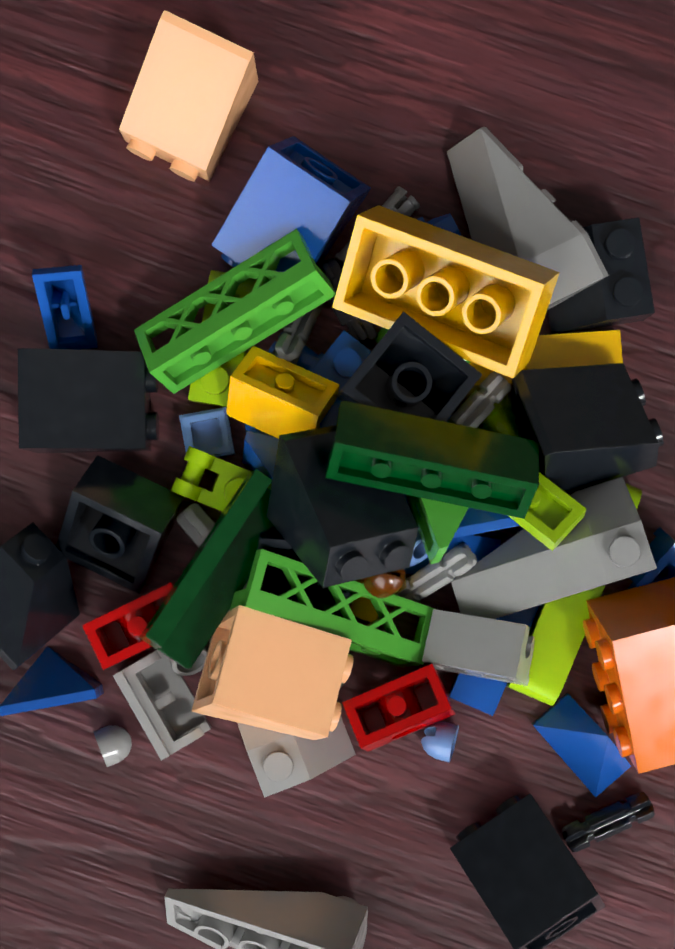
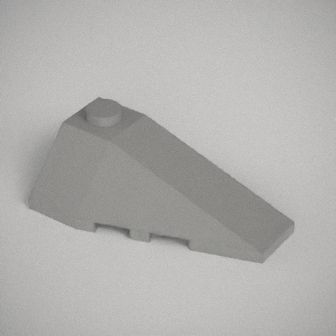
M486 127L479 128L447 151L472 240L560 272L547 310L609 276L588 233L576 220L572 222L568 220L553 204L556 199L546 189L540 190L523 173V165Z
M623 477L575 491L570 495L586 508L584 518L553 551L523 529L478 561L469 571L451 581L460 613L496 619L657 569L642 521Z
M341 715L333 732L329 731L327 738L317 740L237 723L264 798L309 781L356 755Z
M168 888L164 896L167 924L215 949H226L228 946L234 949H363L367 934L368 907L346 896L336 897L323 892Z

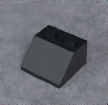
M639 217L582 227L588 233L609 276L547 310L550 335L639 322L653 315L655 310Z
M403 311L336 397L340 401H349L446 422L482 374Z
M97 455L72 491L56 547L68 560L140 594L173 528L184 497Z

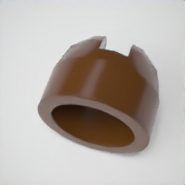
M405 568L390 572L391 574L384 573L363 578V584L371 595L377 598H387L402 588L405 581Z

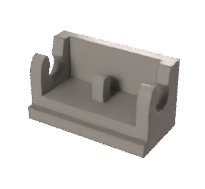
M433 609L422 662L428 665L433 664L438 670L528 686L535 637L529 636L530 627L526 624Z
M153 651L113 675L161 761L199 739L212 728L205 715L191 711L195 699L183 676L173 671L169 658L160 651Z

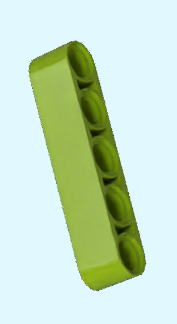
M626 483L637 509L642 496V490ZM605 585L540 605L529 630V636L535 637L528 686L507 682L508 688L550 706L555 704L585 636L583 620L590 619L586 600L601 597Z

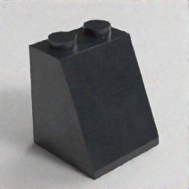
M18 348L19 449L35 453L151 451V440L159 439L158 412H151L150 393L158 392L159 381L149 373L142 352Z
M624 363L522 370L512 378L514 421L520 437L538 442L539 472L567 494L657 466L658 449L664 444L663 435L655 418L648 419L643 408L646 405L643 388L637 378L630 379Z
M337 425L279 435L267 510L268 519L323 588L409 568L419 529L403 494L325 478Z
M531 793L523 799L520 795L509 798L496 809L498 816L483 826L480 822H476L466 827L456 836L458 843L450 847V850L513 949H544L606 907L600 895Z

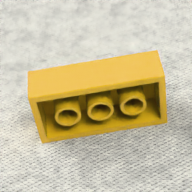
M378 205L357 215L332 308L388 330L404 311L462 359L514 378L530 362L560 272Z

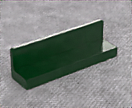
M342 401L339 406L336 434L329 455L325 478L525 519L539 486V444L535 440Z
M257 469L246 476L139 637L185 669L193 666L231 607L234 593L242 590L248 582L258 547L259 534L274 526L267 517L271 491L268 487L272 479Z

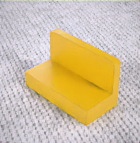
M253 346L230 376L226 413L240 422L279 439V435L319 428L320 422L337 399L336 395L339 392L340 384Z

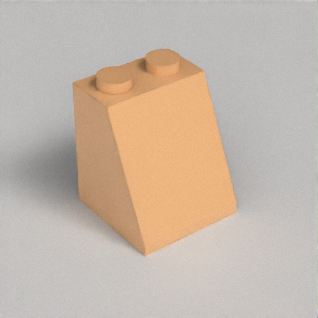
M164 10L119 128L124 140L128 142L126 148L145 160L152 161L154 156H157L171 163L169 169L187 180L195 182L197 176L210 182L259 82L254 52Z
M238 605L227 612L212 635L191 711L310 740L327 738L329 731L333 732L340 719L342 706L340 702H337L341 683H346L353 667V655L349 654L352 640Z

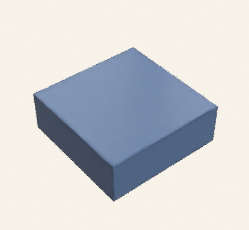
M227 407L179 415L186 452L188 447L191 446L217 458L235 455L229 416L226 413Z

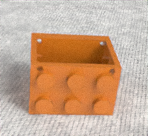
M675 577L586 600L590 619L583 620V628L588 645L591 649L596 648L599 662L592 663V671L598 690L600 692L605 691L607 704L600 706L603 722L608 734H614L620 756H629L638 774L675 764Z

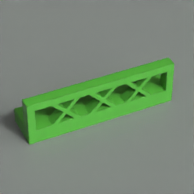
M295 229L134 329L149 373L175 394L333 298L336 292L330 280L316 265L304 237ZM296 250L301 262L285 272L275 271L280 259ZM249 278L257 279L251 293L242 298L234 297L239 284ZM209 303L215 304L210 318L200 324L193 322L200 308ZM168 328L175 329L170 342L156 350L152 338Z
M264 549L256 550L247 587L234 593L230 610L241 605L351 639V651L400 667L424 665L422 659L432 612L435 608L395 594L387 598H377L366 590L363 583L350 581L328 587L336 603L322 611L313 608L304 590L306 587L318 582L304 563ZM267 565L282 569L291 589L279 596L260 590ZM297 575L303 576L308 579L300 583ZM341 590L352 594L345 598ZM295 594L299 603L287 598ZM360 597L370 599L379 616L378 619L368 625L358 623L348 605ZM385 605L393 607L395 609L388 612ZM337 610H340L343 618L333 615L332 613H334ZM404 611L420 616L414 641L400 636L392 618ZM383 624L386 632L375 628Z

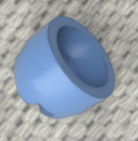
M439 721L427 726L424 730L426 736L421 740L425 752L434 759L450 763L457 740L459 725Z

